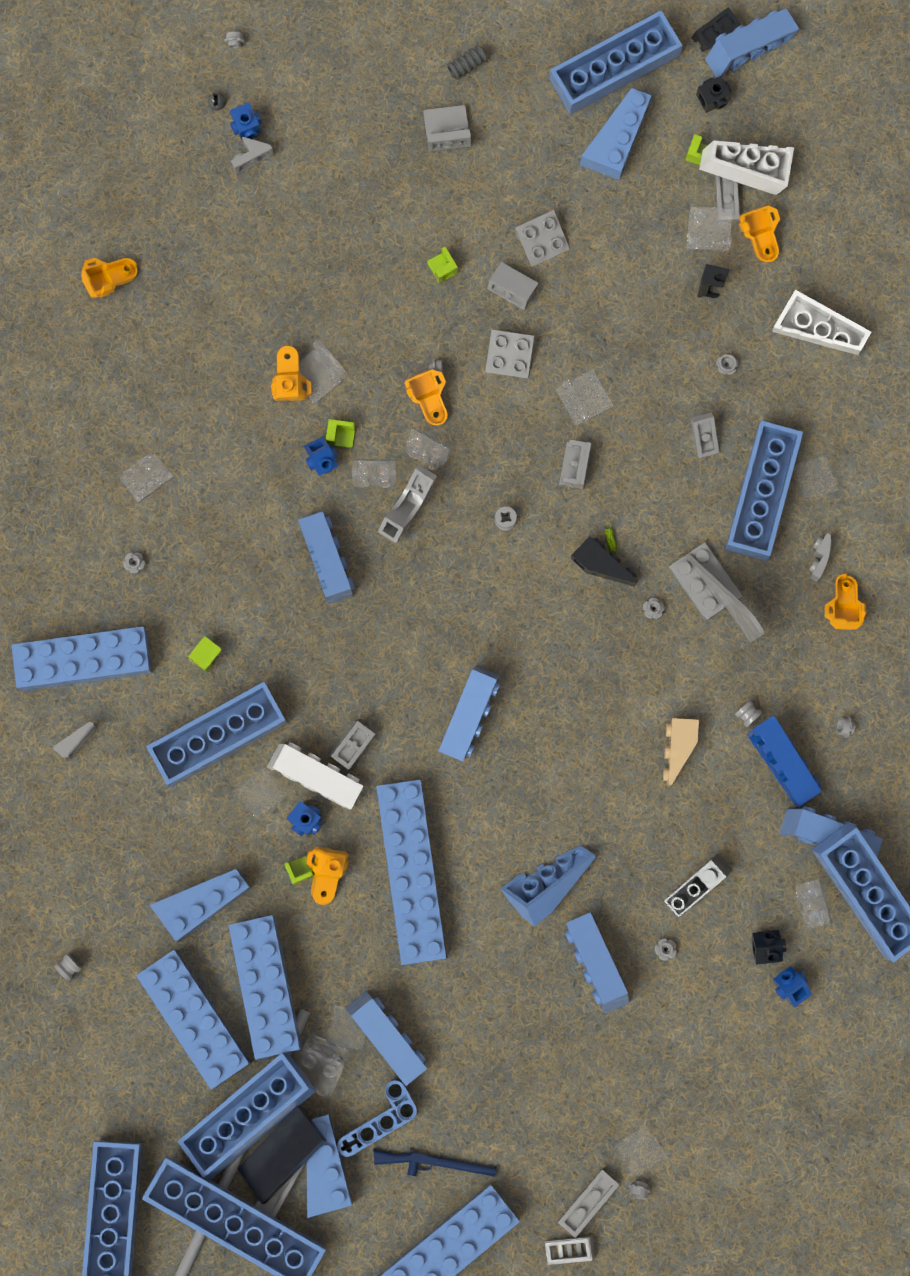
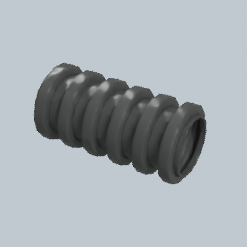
M477 44L475 49L471 48L470 52H464V56L460 55L459 59L455 58L452 63H447V68L454 79L458 80L460 75L464 76L465 72L469 73L471 71V68L475 69L476 65L480 66L482 61L487 62V55L481 46Z

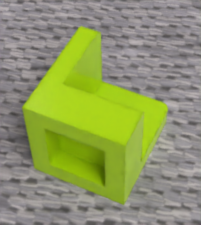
M694 134L686 156V161L700 165L702 151L707 147V145L701 144V136Z
M446 247L441 248V254L427 261L439 284L458 274V267Z
M329 419L326 434L327 444L352 448L355 423Z
M204 636L188 657L208 673L213 667L212 662L221 652V648Z
M303 856L290 863H284L293 885L314 877L312 869L306 863L307 856Z

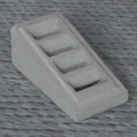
M90 721L52 748L63 758L70 760L97 729V726Z
M592 1235L545 1241L548 1265L593 1261L595 1259ZM581 1243L586 1245L587 1254L583 1255ZM572 1244H576L577 1256H573ZM555 1245L558 1246L559 1258L554 1256L553 1246ZM563 1245H567L568 1257H564Z

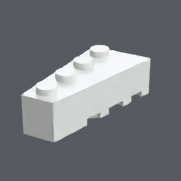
M713 141L702 151L699 170L777 195L788 187L794 147L778 148V146L772 145L764 147L758 146V144L740 145V143Z
M797 290L794 291L772 330L775 333L859 355L871 334V331Z
M291 742L288 745H278L267 768L281 772L284 777L295 782L298 781L307 789L320 793L321 796L346 809H352L363 788V785L358 783L360 779L351 774H347V776L340 774V769L330 763L327 766L320 763L321 758L312 753H309L308 756L301 753V748Z

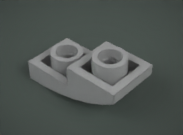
M829 533L824 538L819 536L813 546L816 549L813 555L819 558L820 561L815 559L809 570L812 574L809 578L816 582L824 572L831 549V535Z

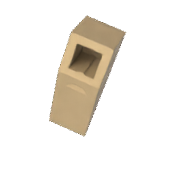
M672 718L670 724H666L665 735L669 737V746L665 745L664 759H668V768L663 770V781H667L668 787L673 784L698 742L699 720Z

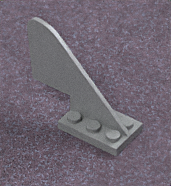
M705 542L668 567L705 621L726 608L750 642L764 635V630L757 619L738 600L742 597V594Z

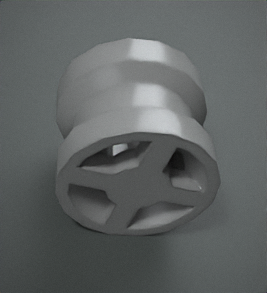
M506 506L499 508L495 514L496 526L503 531L511 530L515 526L517 520L516 512Z
M750 700L735 716L741 718L747 728L763 712L760 709H756L753 701Z
M68 953L63 956L61 962L53 965L58 973L68 982L72 979V975L75 972L82 970V967Z

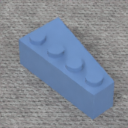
M786 8L779 12L774 10L763 19L760 17L756 18L745 27L741 25L729 34L723 33L715 39L716 42L705 60L716 78L719 76L723 78L727 70L732 69L734 72L741 68V65L746 63L749 58L751 61H754L762 56L766 50L770 52L792 40L799 27Z
M631 88L582 154L580 165L620 180L649 108L652 95Z
M322 511L299 519L303 536L328 605L353 596L352 590L355 587L352 578H347L345 569H348L344 556L339 557L337 549H340L337 536L332 537L330 529L333 528L330 517H325Z
M478 666L472 669L439 752L460 761H464L465 757L470 758L475 747L471 743L474 736L479 737L483 725L480 724L482 717H487L492 706L488 704L491 696L495 697L500 687V684L497 683L499 675Z
M804 806L803 809H787L779 835L785 837L798 836L797 841L812 845L817 843L819 845L847 823L855 827L856 825L847 821H843L842 824L837 822L836 817L823 814L821 816L816 814L817 810ZM863 828V831L859 830L877 857L883 839L875 836V831Z
M234 869L153 903L150 907L174 940L180 942L250 890L251 887L240 872Z
M591 912L567 922V931H564L569 944L574 943L576 951L573 953L578 964L582 963L585 968L583 975L587 984L591 983L594 991L592 995L597 1005L600 1004L604 1014L628 1004V992Z
M366 991L345 1007V1009L405 1086H407L427 1069L423 1064L426 1059L419 1050L415 1052L409 1045L413 1042L405 1032L400 1034L397 1031L396 1027L399 1024L391 1015L387 1017L382 1010L385 1007L377 997L373 1000Z
M330 1114L311 1119L327 1141L307 1161V1218L352 1206L353 1204L341 1155L337 1149V1140Z

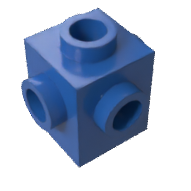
M249 102L229 110L233 121L230 123L234 135L239 134L241 141L242 137L253 139L258 133H261L259 125L262 124V120L258 112H253Z
M324 437L304 446L308 458L305 460L310 470L315 469L319 476L327 474L338 467L335 460L338 457L333 445L329 447Z
M301 801L286 818L293 824L291 829L301 837L304 833L308 837L311 833L315 835L322 826L320 823L322 818L319 816L321 811L312 804L307 807ZM309 817L310 820L308 823H303V818Z
M792 966L773 978L777 986L775 991L782 1000L786 998L794 1008L812 995L806 984L808 980L801 971L796 972Z

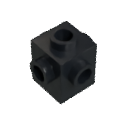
M721 76L715 79L711 77L698 87L696 96L707 113L715 108L717 110L722 109L728 104L731 88L727 81H723Z
M779 930L752 933V951L756 965L783 962V952H787L785 938L781 939Z

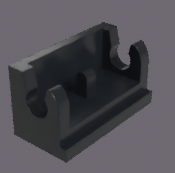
M728 7L695 31L691 39L694 42L698 41L701 45L700 50L705 51L715 44V39L723 33L729 34L740 26L741 23Z
M706 264L697 297L718 298L719 294L712 293L710 288L712 286L724 287L729 269Z

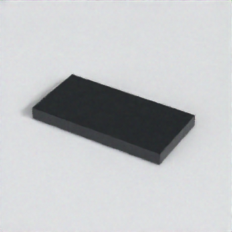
M297 1106L237 1169L261 1204H266L327 1140L303 1107Z

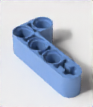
M392 1080L385 1087V1094L392 1105L391 1108L339 1139L337 1149L341 1155L349 1157L411 1121L416 1116V1104L401 1081ZM392 1084L400 1085L402 1089L400 1096H391L389 1087ZM404 1104H409L413 1107V1114L409 1117L403 1116L400 1112V1108ZM383 1116H390L393 1119L394 1124L391 1128H384L381 1125V1118ZM368 1127L373 1130L374 1137L371 1140L362 1138L361 1131L363 1128ZM356 1133L358 1140L363 1145L359 1147L357 1142L351 1147L352 1151L349 1152L348 1149L343 1150V1140L351 1142L355 1139L353 1134Z

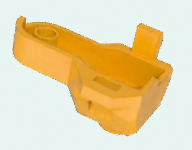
M767 205L742 213L739 216V225L744 236L751 240L756 257L762 262L774 261L779 255V247L774 235V230L780 221L778 210ZM771 212L773 213V216H774V219H775V220H772V217H771V214H770Z
M95 257L85 260L81 272L82 282L91 298L108 296L115 291L116 286L131 282L136 278L137 263L130 258H123L111 263L103 262Z
M284 346L277 352V374L272 378L271 392L275 401H301L312 394L311 382L300 373V357L297 350L292 346ZM303 384H307V392L304 390Z
M428 369L407 378L404 382L405 389L409 398L420 405L428 423L442 425L447 419V410L440 395L446 381L442 372ZM438 375L441 383H437L435 376ZM434 412H438L437 417L433 416Z
M845 573L839 575L836 579L835 598L825 604L824 617L830 620V624L835 629L856 630L864 623L866 605L858 600L857 581Z
M319 846L308 851L306 863L314 872L311 896L316 903L326 905L334 899L338 880L345 875V871L348 868L349 855L347 852Z

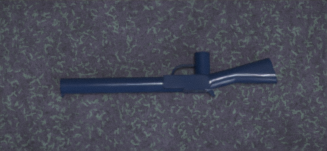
M411 1148L410 1153L402 1154L373 1149L374 1165L409 1162L407 1175L416 1176L417 1170L428 1171L432 1165L493 1177L496 1174L497 1166L490 1167L417 1153ZM419 1163L431 1165L429 1169L418 1168Z

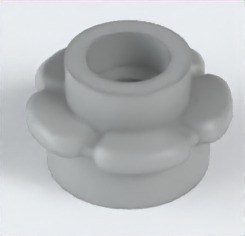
M228 32L224 42L228 43L229 48H240L241 44L245 43V40L243 39V33Z
M724 354L717 359L716 365L721 374L731 375L736 371L735 368L738 366V362L732 355Z
M434 358L433 363H429V369L440 371L444 376L442 360Z
M129 553L125 556L123 566L130 573L135 574L144 568L145 561L140 553Z
M650 598L649 601H645L643 604L644 615L649 619L660 618L662 611L665 609L664 604L657 598Z
M850 716L846 718L841 717L837 722V734L848 738L855 731V722L852 721Z
M666 938L658 941V945L655 946V954L659 956V959L667 961L669 958L672 959L676 956L675 942Z
M635 1181L634 1184L629 1185L630 1196L647 1200L648 1193L650 1194L651 1190L647 1189L648 1185L646 1183Z

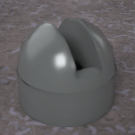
M212 93L208 98L209 107L215 111L223 109L225 106L224 96L220 93ZM214 97H218V105H214Z

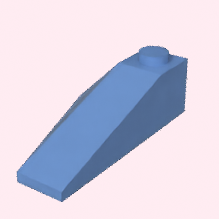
M580 845L557 856L556 863L544 866V864L536 866L538 871L527 877L525 873L517 875L501 888V892L519 915L535 927L554 911L596 857Z

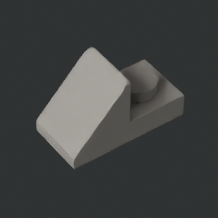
M242 137L243 144L248 152L237 154L231 160V164L237 175L274 156L273 149L270 144Z
M707 413L690 418L692 428H689L698 458L719 453L713 414Z

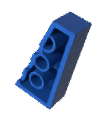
M774 715L746 734L796 808L822 792L819 780L811 775L807 763L799 756L794 744L787 737Z

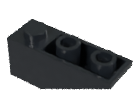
M589 536L571 555V559L587 574L630 586H635L638 582L636 579L637 575L630 568L625 569L620 565L621 561L615 554L607 553L603 549L605 547L604 544L597 538L593 540Z

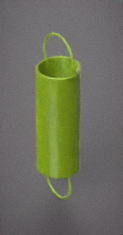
M605 529L609 552L617 551L613 529Z

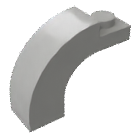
M418 465L401 497L385 516L378 532L394 543H397L426 502L437 476Z

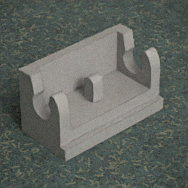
M501 262L490 278L487 289L525 310L535 293L538 282Z
M576 440L567 442L559 485L583 489L591 447L590 442Z
M354 721L328 756L349 770L375 733L359 721Z

